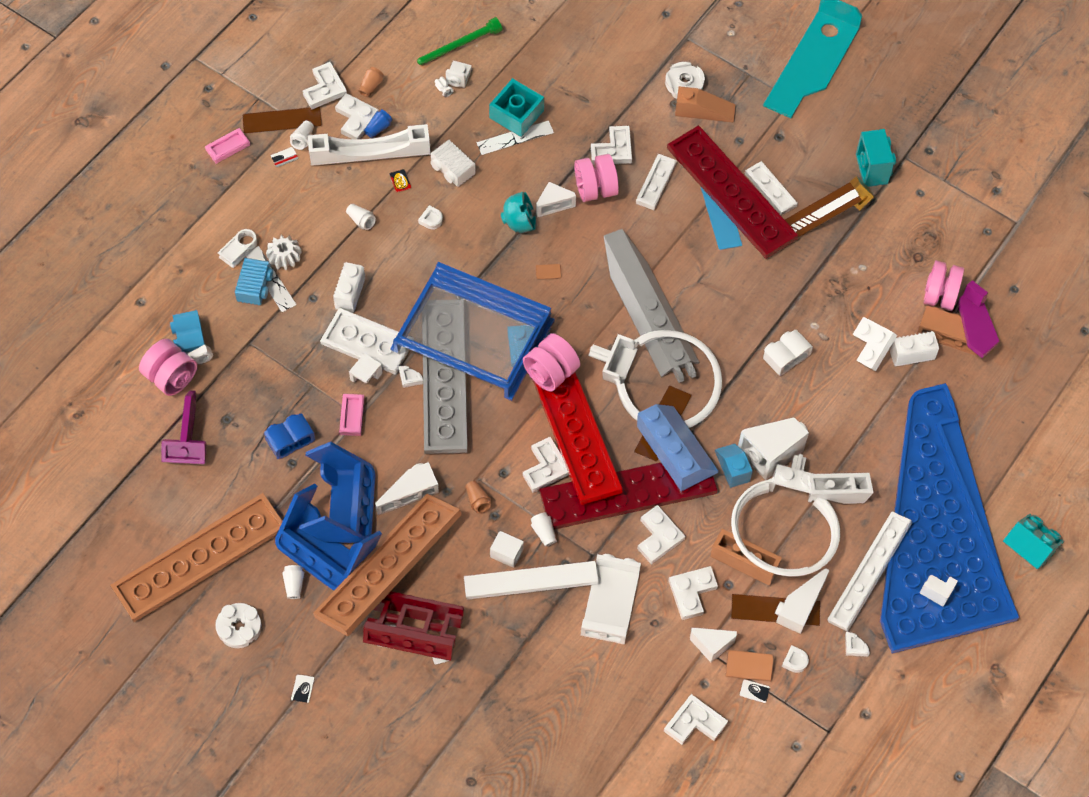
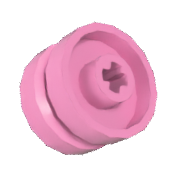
M935 260L926 283L923 304L934 307L941 295V309L952 312L960 289L964 267L953 265L946 277V263Z

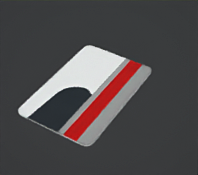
M293 147L271 155L275 166L279 167L297 160L298 156Z

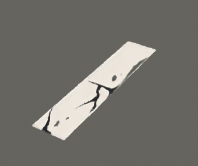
M549 121L532 125L522 137L509 132L476 143L481 154L484 155L552 134L554 131Z
M259 246L246 256L251 259L268 261ZM273 269L272 280L268 281L266 286L281 312H284L295 306L296 303Z

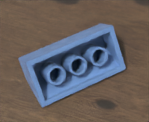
M655 404L638 413V429L681 491L718 473V469L674 406Z

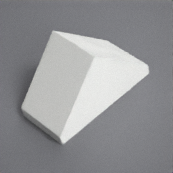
M549 182L536 203L537 217L575 207V193Z
M692 628L690 640L712 662L735 643L737 631Z

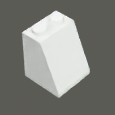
M795 418L785 419L744 429L741 431L738 447L745 452L749 464L767 480L774 474L777 464L785 466L793 460L794 455L798 456L804 451L809 432L807 427Z

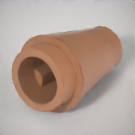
M375 67L367 69L358 92L368 97L383 81L384 74Z
M476 481L467 483L465 488L472 510L476 511V513H484L489 510L491 498Z

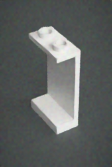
M597 554L598 584L591 585L586 613L581 627V636L625 644L641 563L630 558L623 560L615 558L610 554Z

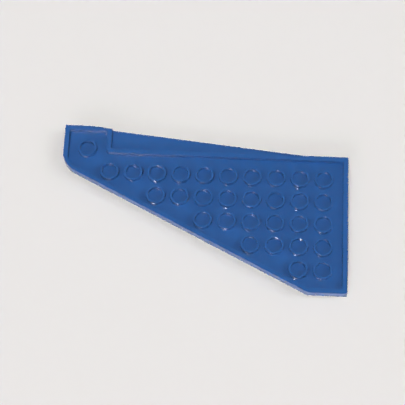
M946 383L917 390L911 396L907 407L894 513L910 519L912 524L887 565L880 623L892 654L1011 623L1019 619L1004 580L958 423L959 418L955 404ZM930 575L937 577L945 583L949 577L958 581L944 606L920 594L924 583Z

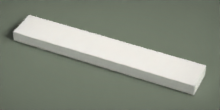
M894 512L890 513L828 617L829 623L847 632L849 631L912 524L910 519Z
M590 561L464 576L466 600L596 585L598 584L596 562Z

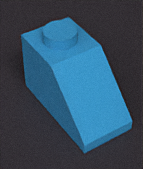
M735 443L715 449L716 456L730 488L750 482L752 469L742 449Z

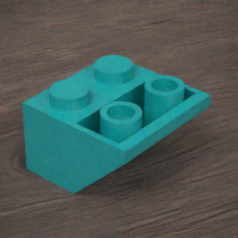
M1028 514L1015 524L1003 542L1036 569H1039L1064 543V540L1061 539V535L1056 530L1046 527L1041 518Z

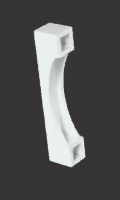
M428 124L408 126V129L396 134L373 139L353 140L328 136V134L308 135L311 166L430 154Z

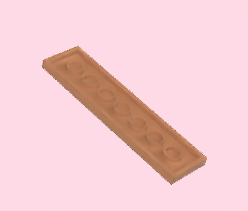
M262 493L110 586L132 621L136 622L275 537L282 524V520Z
M426 494L313 612L315 619L349 636L461 516L460 509Z

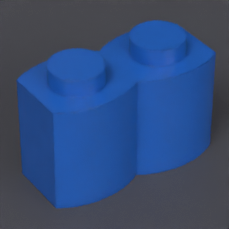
M302 413L290 415L285 422L273 424L264 432L265 440L277 459L286 457L296 449L303 448L315 441L314 432Z

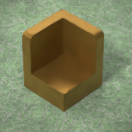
M856 176L849 183L853 185L862 199L861 202L854 205L860 211L874 196L869 187Z

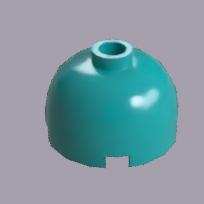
M526 192L516 193L505 201L503 206L504 212H501V218L503 223L507 224L510 229L518 233L535 230L537 226L536 216L532 217L531 210H534Z

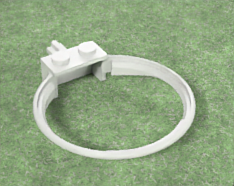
M657 330L648 332L633 340L618 334L611 351L594 344L591 346L589 356L606 362L602 371L603 380L616 385L624 408L636 421L639 411L630 401L624 381L638 350L636 347L657 338L675 337L695 344L706 354L713 367L715 382L712 396L701 412L684 421L688 428L703 421L713 411L719 400L722 389V374L719 363L712 351L703 342L691 335L678 331Z
M802 454L793 456L791 468L777 464L771 479L759 482L748 488L737 500L731 518L734 539L743 554L758 567L782 576H802L813 573L824 567L832 559L840 541V525L831 504L826 499L813 497L809 494L808 502L814 501L813 505L824 515L830 525L831 543L828 551L820 561L811 567L800 569L778 568L765 563L752 552H749L739 533V516L742 508L749 500L761 494L769 493V491L773 492L775 484L810 493L807 475L813 473L804 471L806 458Z

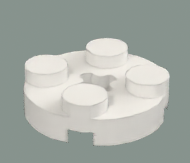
M679 62L672 65L668 73H666L665 85L668 91L672 93V96L677 99L679 86L702 90L705 80L704 73L701 68L691 66L689 62ZM682 78H685L686 80L690 81L682 82Z
M235 603L224 606L216 620L218 636L224 644L232 648L248 646L249 643L259 637L261 632L260 617L256 609L247 604ZM241 621L245 625L236 630L233 624Z

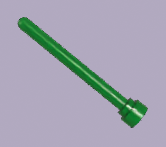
M494 17L488 20L486 26L419 57L417 63L423 65L488 33L497 34L502 31V25L499 19Z

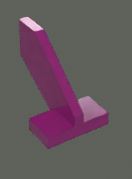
M972 280L967 284L963 296L958 300V310H960L968 348L983 358L998 345L999 338L985 306L988 292Z
M190 390L185 395L180 440L163 439L161 441V462L206 463V441L192 440L196 412V391Z

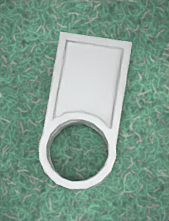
M250 229L239 231L218 252L219 258L234 268L257 246L255 233ZM245 236L253 238L250 244L245 245L239 242Z

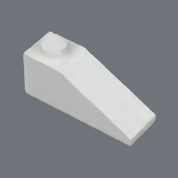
M429 462L414 465L395 482L375 503L378 515L419 501L426 494L432 496L439 493L438 483Z
M870 473L807 475L810 494L813 497L843 504L865 503L873 494Z
M825 568L788 595L785 603L780 601L775 614L779 615L776 623L801 634L829 572L828 569Z

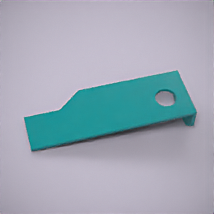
M840 0L820 1L817 14L765 100L763 107L792 118L803 97L827 88L860 28L863 16L857 7ZM825 25H833L837 28L838 33L833 37H827L822 33L821 28Z

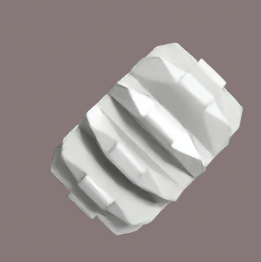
M281 234L280 239L273 237V243H268L267 258L269 263L275 265L277 269L283 266L287 270L289 265L295 267V262H300L301 248L298 241L292 240L290 235L285 239Z

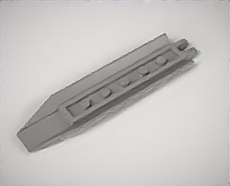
M623 229L604 235L610 278L639 335L642 336L657 330H671L684 333L650 266ZM662 337L645 343L661 378L671 371L679 383L683 382L684 375L681 372L683 367H685L690 378L696 377L692 363L699 364V360L689 341L675 337Z

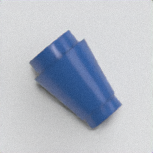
M383 109L379 112L376 111L364 132L367 136L373 138L388 128L393 120Z

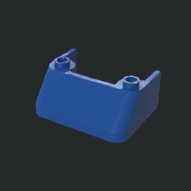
M328 442L307 451L305 456L321 464V478L332 486L329 518L323 516L300 525L299 530L323 542L357 543L372 534L375 470L373 466L333 442Z
M313 484L294 494L275 537V544L282 553L302 566V568L330 589L335 590L373 551L382 533L377 531L362 541L353 544L349 550L341 543L323 542L299 530L300 525L321 517L319 510L311 504V500L318 487L316 484Z

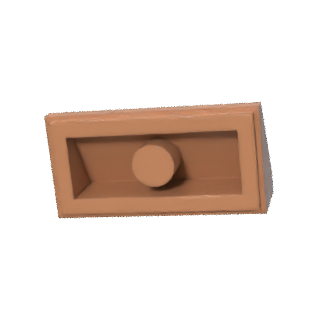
M729 650L727 654L726 677L771 681L773 655Z

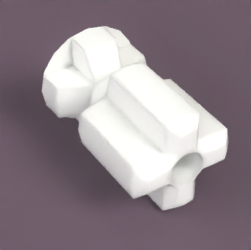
M444 77L435 80V86L440 92H443L444 97H448L453 93L452 87L448 86V82Z

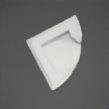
M398 366L403 388L423 384V378L419 372L410 369L408 366Z
M846 632V656H869L867 644L857 637L856 634Z

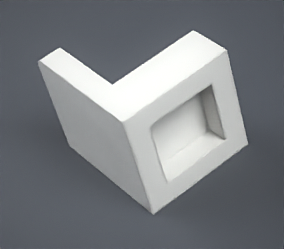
M364 353L349 371L350 380L355 382L359 379L364 383H368L372 377L378 380L382 375L381 363Z
M500 531L490 548V557L514 568L523 551V541Z
M930 575L924 583L920 594L944 606L958 581L949 577L945 583L937 577Z

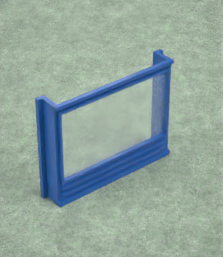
M438 262L396 338H394L390 350L398 353L403 346L503 388L504 398L512 401L527 374L523 365V357L533 348L538 347L539 343L546 338L555 319L551 317V308Z

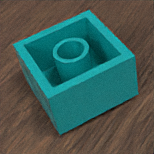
M512 78L489 104V118L522 137L544 112L545 97Z
M885 129L864 131L860 135L855 155L863 183L868 187L888 184L889 178L893 174V165L896 164L895 154L890 149L891 139L886 135Z

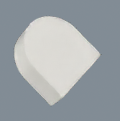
M429 205L418 222L428 229H437L443 222L442 213Z
M203 345L188 353L197 364L206 363L213 357L212 350L207 345Z
M791 645L782 667L795 673L802 672L808 665V655L803 650Z

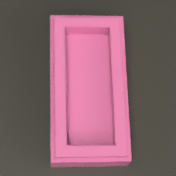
M238 128L208 144L205 148L217 164L250 146V142L241 129Z
M343 394L340 435L361 436L364 395Z

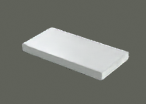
M341 308L338 309L320 340L322 345L358 360L365 353L380 362L382 370L395 375L399 370L398 366L402 365L410 350L402 346L398 353L391 351L390 348L394 338L399 333L398 331ZM410 336L407 337L408 339H411V340L414 341V338H412V337H410Z

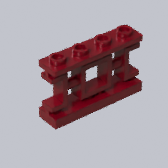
M390 591L373 609L382 612L380 618L368 617L365 622L363 643L451 661L456 636L447 634L449 626L461 628L464 607ZM389 611H398L400 615L389 613ZM405 618L425 621L423 629L403 625ZM433 619L444 621V624H439L432 621ZM385 622L395 623L396 627L385 625ZM429 631L440 633V636L431 635L428 633Z

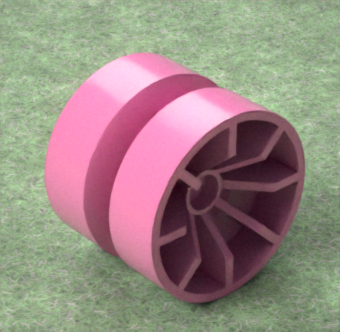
M610 154L596 156L594 166L589 158L575 160L576 183L583 202L596 200L598 198V188L603 198L618 195V174Z
M550 334L539 343L538 347L533 348L523 357V365L529 376L540 387L547 391H554L564 382L565 378L572 375L580 367V360L567 341L556 334Z
M162 339L155 343L145 353L139 365L140 373L150 382L155 383V386L167 396L175 395L184 389L192 380L197 370L196 361L187 353L182 352L170 339Z

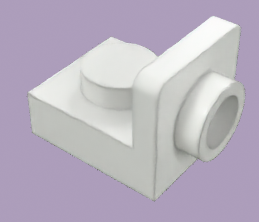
M453 61L450 69L446 71V81L448 84L454 87L465 88L472 71V65Z

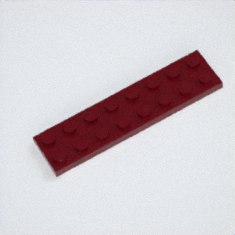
M699 125L667 144L669 152L765 259L798 239V234Z
M661 462L616 472L622 486V493L584 505L580 504L572 482L539 489L544 512L551 516L554 530L651 509L657 505L660 507L715 495L718 491L713 476L681 491Z

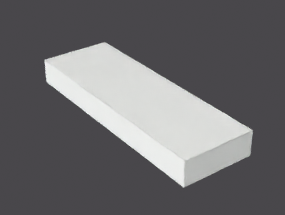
M661 154L657 155L636 199V204L655 210L676 166L677 160Z
M762 161L745 170V175L781 216L797 207L795 199Z

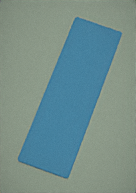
M701 187L719 250L742 246L736 225Z

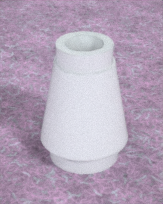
M304 121L291 134L290 144L298 150L306 148L308 146V135L312 134L314 125L309 121Z
M350 204L346 210V213L360 229L369 230L374 226L376 218L373 212L355 204Z
M543 512L530 519L532 522L531 527L544 546L552 545L557 541L551 516Z
M299 565L285 566V571L282 574L287 598L299 599L305 572L302 571V566Z

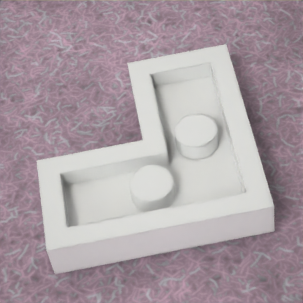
M330 62L312 69L313 75L319 84L303 90V96L311 110L341 98L347 93L346 88Z
M347 93L335 106L336 112L349 118L341 128V134L353 140L361 139L365 134L364 129L376 111L379 112L378 109Z
M610 126V143L591 144V160L593 165L595 157L604 154H610L614 164L632 163L629 126Z
M863 317L853 333L855 337L867 343L857 361L876 371L897 335Z
M551 437L531 446V450L540 464L524 471L523 477L533 493L569 475L562 455Z
M658 505L640 519L652 535L640 543L637 549L651 565L685 540V535Z
M711 566L672 576L668 580L682 620L703 615L704 611L698 594L716 590L718 587Z
M691 694L664 728V732L681 745L695 728L715 741L728 721Z

